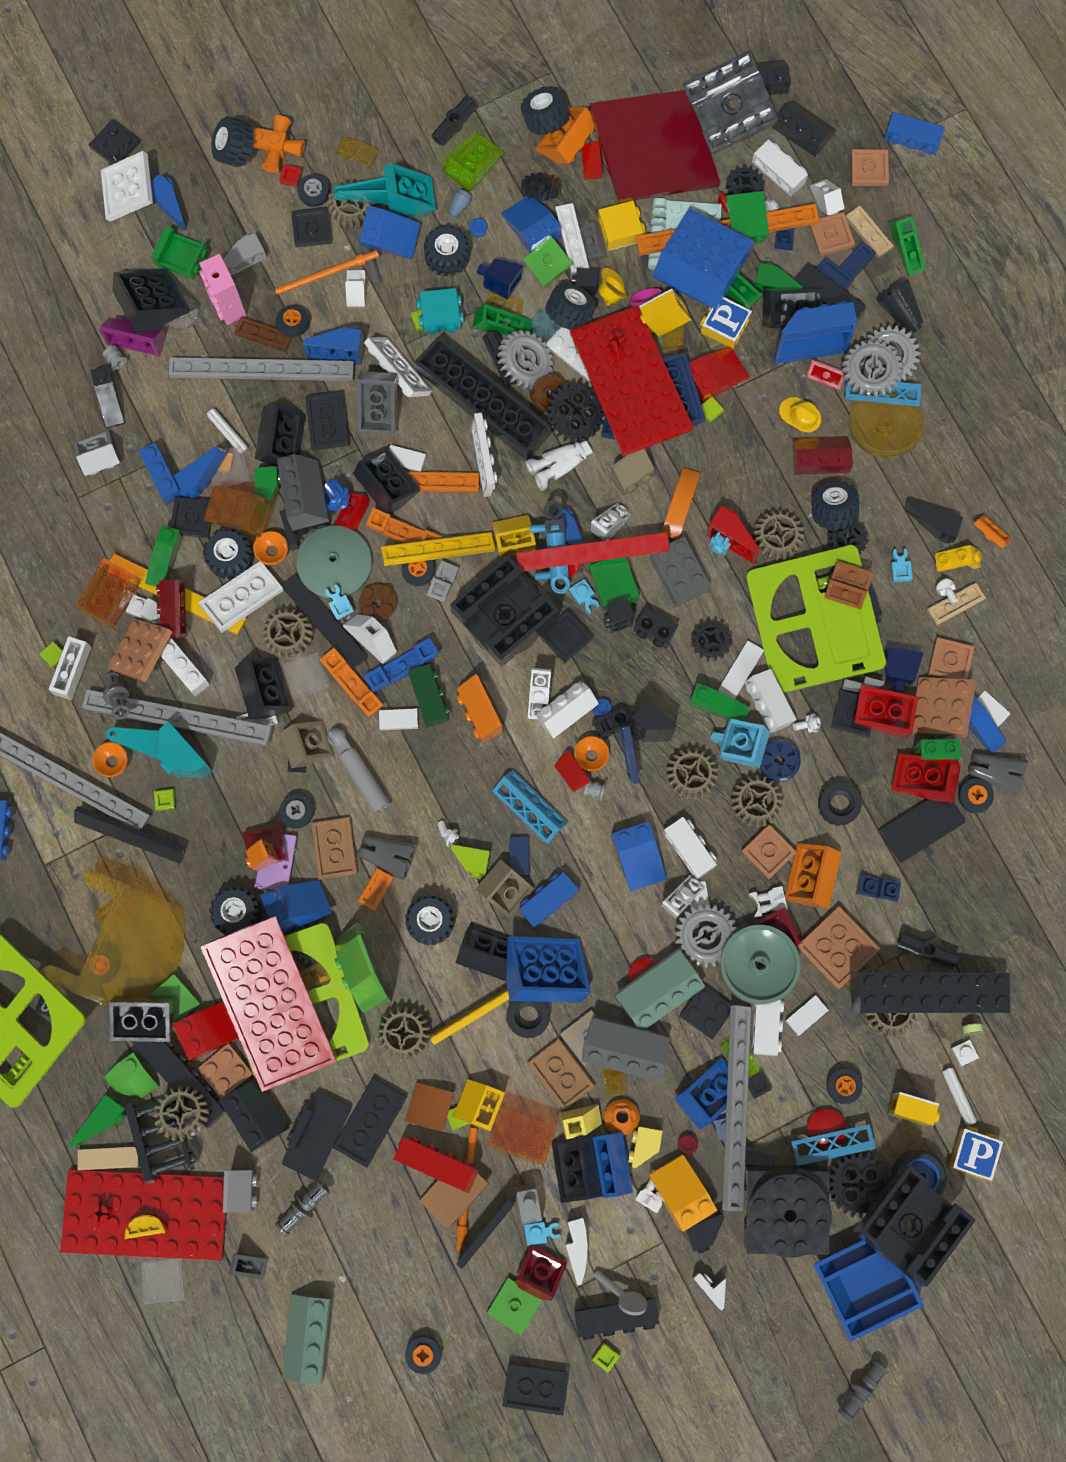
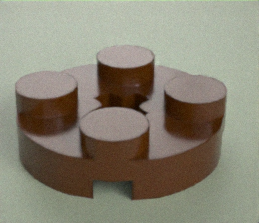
M541 376L532 386L529 395L530 400L533 401L534 406L539 411L550 413L545 410L546 407L550 406L546 402L549 399H553L547 398L546 392L551 390L550 394L555 393V389H561L564 382L557 376Z
M375 584L362 590L359 597V608L363 615L374 617L380 623L387 621L396 611L397 600L390 587ZM376 599L383 601L379 608H376V605H372Z

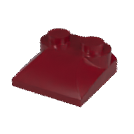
M281 823L243 831L246 850L257 841L264 840L273 845L279 860L277 863L288 861Z
M782 908L749 925L774 927L786 934L796 947L803 943L801 934L786 908Z
M531 1245L516 1276L515 1283L519 1289L541 1300L552 1301L568 1262Z

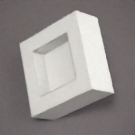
M970 1040L951 1048L960 1067L979 1058Z

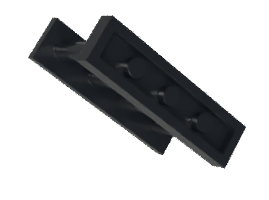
M167 1090L168 1095H171V1091ZM177 1101L172 1102L169 1107L171 1106V1109L175 1108ZM131 1102L124 1106L144 1182L148 1185L156 1182L155 1176H158V1173L187 1164L190 1170L195 1169L196 1157L194 1151H190L186 1135L183 1142L177 1137L176 1141L170 1139L152 1146L146 1144L145 1138L147 1135L157 1132L161 1126H156L155 1124L147 1127L141 1126L140 1119L143 1115L157 1111L154 1107L156 1105L161 1106V1104L156 1102L140 1108ZM166 1120L168 1126L172 1127L176 1125L178 1129L177 1120ZM180 1144L182 1145L184 1156L156 1166L151 1163L150 1157L154 1153Z

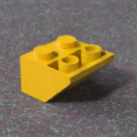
M528 515L492 522L499 559L507 555L509 557L515 556L516 552L536 550L534 533L530 532L531 522Z
M467 1079L453 1117L490 1132L505 1092Z

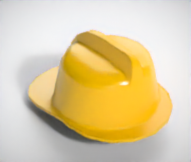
M603 268L601 271L602 283L598 291L605 305L609 306L618 303L621 299H626L625 285L621 277L614 270Z
M790 397L785 399L780 405L779 414L781 418L802 432H813L821 424V414L813 403L806 402L797 397Z

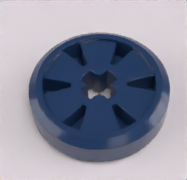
M770 741L766 744L759 770L768 780L778 783L786 782L798 772L801 763L800 754L797 748L788 741ZM777 756L784 760L781 766L774 762Z

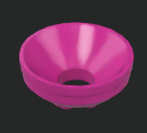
M658 288L644 289L633 294L629 298V302L632 307L640 306L661 295L662 291Z

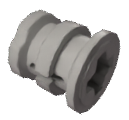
M115 345L109 346L104 350L103 357L107 358V362L111 365L112 370H119L127 363V358L118 351Z
M589 779L590 783L585 786L584 796L590 795L594 799L598 797L602 801L607 783L604 782L601 785L599 782L595 781L594 783Z

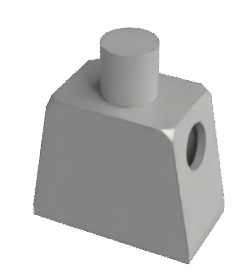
M536 1183L516 1186L522 1224L542 1222Z

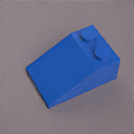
M527 196L501 213L529 253L550 235L555 240L561 237V225L552 213L538 200L534 201V198L528 199Z
M368 206L359 246L412 259L420 223L387 210Z
M343 327L303 339L307 358L327 361H354L356 365L362 364L365 344L362 330L356 327Z
M649 821L612 833L611 838L630 892L667 880Z
M319 880L277 887L260 895L268 917L277 916L284 934L333 913Z
M721 1057L674 1098L699 1130L711 1124L727 1108L728 1064Z

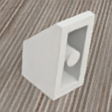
M827 179L810 185V189L822 212L827 215H834L844 209L841 189Z

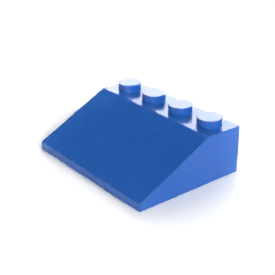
M509 936L507 938L506 973L509 1000L581 1003L591 991L580 939Z

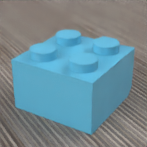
M729 719L726 731L724 730L723 734L712 732L711 740L720 744L719 747L721 749L718 756L724 761L760 768L770 731L764 725Z

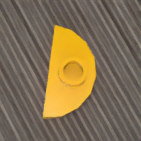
M142 1215L134 1218L125 1230V1239L166 1233V1229L159 1218L152 1215Z

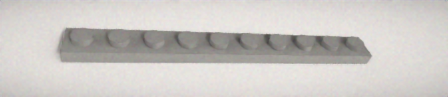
M170 358L169 377L353 381L354 361Z
M86 690L82 705L84 710L112 715L113 708L105 702L102 692ZM127 698L126 705L130 710L126 718L159 725H164L169 721L174 728L268 746L272 731L271 726Z
M0 733V755L126 825L139 830H143L151 817L150 815Z
M737 1005L731 1006L722 1206V1210L743 1211L751 1007Z

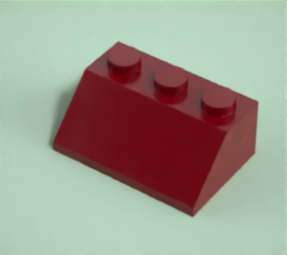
M848 437L792 438L794 475L850 473L853 467V456Z
M159 580V584L156 585V593L159 595L160 603H157V614H160V622L157 625L171 630L170 638L187 637L185 580Z

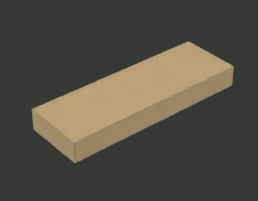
M858 206L846 215L848 223L863 241L876 252L877 258L893 249V244L861 206Z
M977 583L955 593L958 602L951 604L950 600L946 598L928 608L926 611L934 624L938 626L984 601L986 597Z
M135 1147L78 1150V1170L139 1167Z

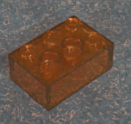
M214 485L203 521L216 527L231 528L234 531H240V533L261 537L271 501L260 495Z
M103 558L75 607L103 624L114 628L142 579L110 560Z
M499 1108L487 1147L544 1166L557 1127Z

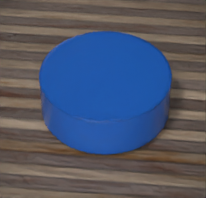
M480 218L473 219L469 224L470 234L475 238L483 237L487 233L486 222Z
M603 698L597 699L599 704L592 709L593 714L598 718L610 714L612 709L610 702Z

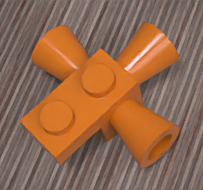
M276 115L273 117V131L252 127L254 133L252 148L264 149L267 156L261 167L270 173L279 172V159L285 160L286 152L300 158L304 154V140H287L286 132L291 121L285 116Z

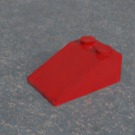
M731 347L702 356L689 363L702 404L711 397L714 398L750 378Z
M721 506L710 522L706 536L712 539L714 534L716 535L719 532L723 538L728 537V543H730L729 550L755 564L760 553L758 546L735 512L728 507L724 508Z
M861 685L854 723L889 735L909 738L913 732L918 696Z
M899 754L892 791L933 801L954 803L961 766L956 759L922 760L920 755Z
M224 1002L192 1014L173 1024L190 1061L197 1060L239 1039Z

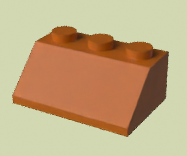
M568 107L570 116H568L569 119L565 122L566 124L560 127L558 131L544 135L535 149L558 164L571 163L578 150L584 146L588 136L594 132L595 126L590 111L586 107Z
M476 674L457 688L458 694L455 696L459 705H464L466 709L464 715L468 723L472 721L475 727L472 729L475 738H480L483 743L502 734L503 731L502 724Z
M797 843V853L794 856L785 899L810 907L829 909L842 853L829 846Z

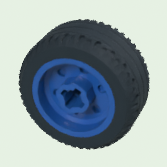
M911 1150L902 1154L895 1161L891 1172L892 1178L901 1166L910 1165L930 1181L928 1186L940 1196L942 1195L947 1183V1173L943 1163L936 1155L924 1150Z

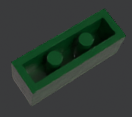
M430 664L409 670V677L426 728L447 722V715H450L447 704L443 705L441 698L444 697L441 686L437 687L435 680H438L436 670H431Z

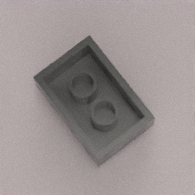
M360 371L357 378V432L395 434L397 428V373Z
M685 536L670 543V551L650 554V561L675 608L709 592L710 584Z

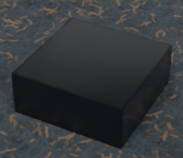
M763 1072L748 1079V1090L753 1099L772 1090Z

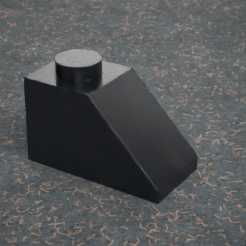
M723 1213L704 1219L685 1230L693 1252L698 1251V1254L710 1250L709 1246L714 1244L724 1220Z

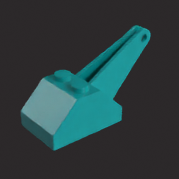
M392 163L384 167L385 177L339 185L333 188L336 200L389 204L390 212L402 217L426 215L436 210L431 176Z
M169 721L159 731L111 727L106 732V736L110 741L161 760L159 762L160 766L169 775L173 773L176 777L205 778L212 772L211 768Z

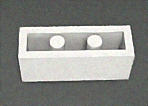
M769 139L753 154L752 163L790 197L806 183L808 176L806 170L802 166H798L790 155L782 152L780 147Z
M68 636L49 687V691L54 695L69 700L73 699L91 650V646L87 642Z
M169 638L160 656L196 697L210 684L176 643Z
M771 669L753 675L745 682L747 692L751 695L755 707L761 714L763 723L770 733L788 727L796 720Z
M580 680L549 705L542 708L536 714V717L544 730L554 739L599 703L590 688Z
M682 817L664 829L663 834L693 877L698 880L716 867L717 864L715 862L717 859L711 851L708 852L704 846L706 844L700 835L696 836L693 831L695 828L690 820H685Z
M784 1000L768 1005H754L753 1055L778 1056V1052H781L782 1041L778 1039L779 1032H782L783 1020H780V1012L784 1010Z

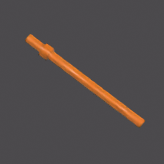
M375 250L364 255L361 253L356 255V258L274 288L275 292L279 295L353 266L364 265L367 261L379 257L378 252Z
M470 1128L466 1155V1161L473 1164L477 1128ZM468 1209L459 1218V1224L456 1226L455 1234H457L455 1251L463 1252L465 1235L468 1233V1227H466Z

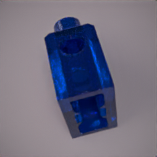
M494 259L490 266L480 264L477 269V274L484 276V288L507 300L522 280L523 265L501 259Z
M887 647L885 649V681L894 682L893 692L904 693L905 684L912 685L914 683L924 652Z

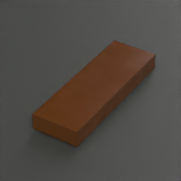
M244 317L240 318L234 332L236 336L287 352L292 337L283 335L277 328Z

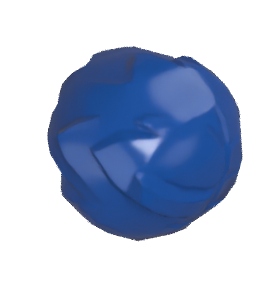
M331 479V482H326L323 490L327 511H338L346 508L349 505L350 497L348 488L337 479Z

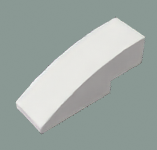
M583 1217L568 1221L573 1242L567 1243L566 1248L577 1285L582 1284L587 1263V1234Z

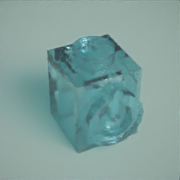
M546 309L538 311L530 322L536 337H541L545 341L550 337L552 338L560 327L549 318Z

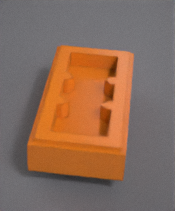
M984 514L974 523L987 539L994 541L1001 548H1004L1011 540L1009 535Z
M376 868L358 903L376 911L394 877Z

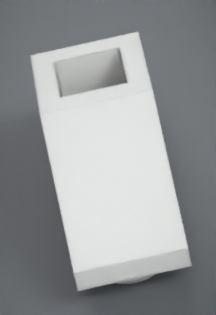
M616 503L593 519L591 531L603 541L609 540L629 519L631 513L624 506Z
M356 614L343 625L382 664L396 654L397 651L387 630L374 617Z
M532 668L528 719H537L536 714L549 703L550 669Z
M689 875L664 900L661 906L676 919L700 894L704 887L698 880Z

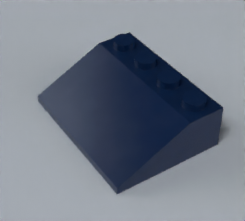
M686 352L662 358L693 427L705 422L706 419Z

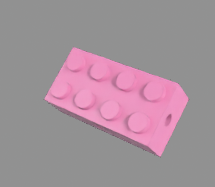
M218 254L200 262L199 264L202 269L199 271L220 321L224 320L226 325L240 320L241 317H247L235 283L221 255Z

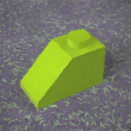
M451 845L452 853L466 873L470 874V877L481 879L482 876L486 877L490 851Z

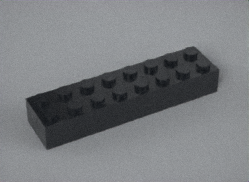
M440 336L415 360V370L472 417L476 413H482L483 419H486L487 429L525 460H528L551 435V426Z
M851 972V1013H1011L1010 974Z

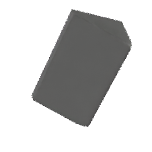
M593 221L580 227L587 261L607 258L600 225Z

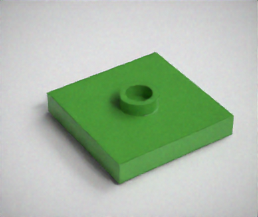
M551 235L523 259L545 288L573 265L572 261Z
M175 974L170 976L149 995L174 996L173 1024L182 1020L200 1004Z
M508 1277L487 1314L521 1336L542 1300L519 1289L515 1281Z

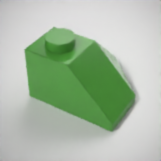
M138 1053L130 1054L117 1063L104 1076L114 1093L144 1098L159 1087Z

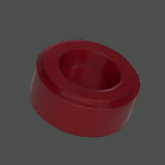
M683 1135L679 1138L677 1146L682 1154L691 1155L696 1152L698 1142L692 1135Z

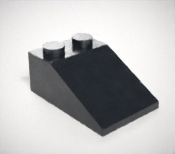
M823 288L763 289L762 326L771 329L785 328L794 314L801 308L809 307L811 309L823 305Z

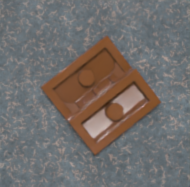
M837 561L824 598L861 610L874 572Z
M416 1082L405 1121L443 1132L454 1093Z

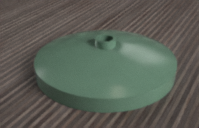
M327 526L314 531L303 541L297 554L296 564L302 583L311 593L320 598L333 600L326 595L325 590L328 588L331 594L336 593L335 584L340 587V596L346 594L347 597L357 593L366 584L371 574L372 557L367 543L357 532L342 526Z
M766 925L748 926L736 932L727 941L720 960L721 975L728 989L742 1001L755 1005L772 1004L787 996L797 983L800 974L799 953L792 940L782 931ZM758 963L763 966L760 970L757 969L756 964Z

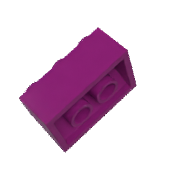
M109 317L99 329L107 345H115L116 347L159 357L166 339L163 329L160 327L153 331L134 332L130 323L120 317H116V319Z

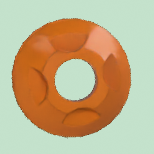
M269 531L257 537L254 542L253 551L261 563L272 566L281 563L285 559L288 545L281 534ZM276 547L278 549L275 556L267 555L268 548Z
M593 736L586 737L577 743L574 750V758L582 769L590 772L597 771L606 765L609 759V749L602 739ZM588 751H594L597 754L595 761H588L586 759Z
M108 742L100 745L95 750L92 756V764L100 775L116 777L126 769L128 756L122 746L117 743ZM110 757H116L118 759V763L115 767H109L107 765V761Z
M627 1099L612 1101L604 1112V1123L608 1130L612 1133L623 1132V1136L632 1133L640 1121L637 1106ZM619 1111H625L628 1114L627 1122L619 1123L617 1121L616 1115Z

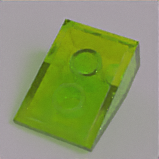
M475 132L447 155L441 172L471 192L487 176L504 155L505 151L478 132Z

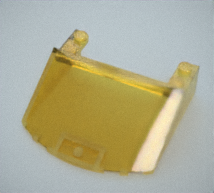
M87 869L84 875L85 884L92 889L114 897L112 905L80 976L52 965L44 967L41 972L54 985L109 1007V1002L114 995L149 996L170 976L175 974L184 950L183 944L186 933L183 908L126 883Z

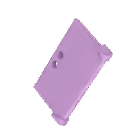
M283 834L289 857L288 861L276 863L257 871L254 889L272 890L289 885L297 836Z

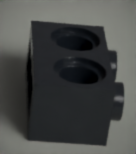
M628 599L606 606L605 613H603V622L606 629L609 628L611 633L633 626L634 614Z
M645 607L633 631L639 638L651 640L654 646L667 649L678 629V624ZM643 622H649L652 625V627L649 629H645L642 627L641 624ZM660 631H666L668 633V636L666 638H662L659 636L658 633Z

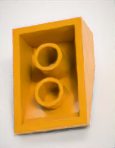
M683 1154L649 1174L653 1185L679 1230L684 1232L717 1211L708 1192Z

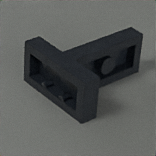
M286 510L279 511L292 551L299 549L295 535H305L311 530H318L330 525L329 521L293 531L287 520Z

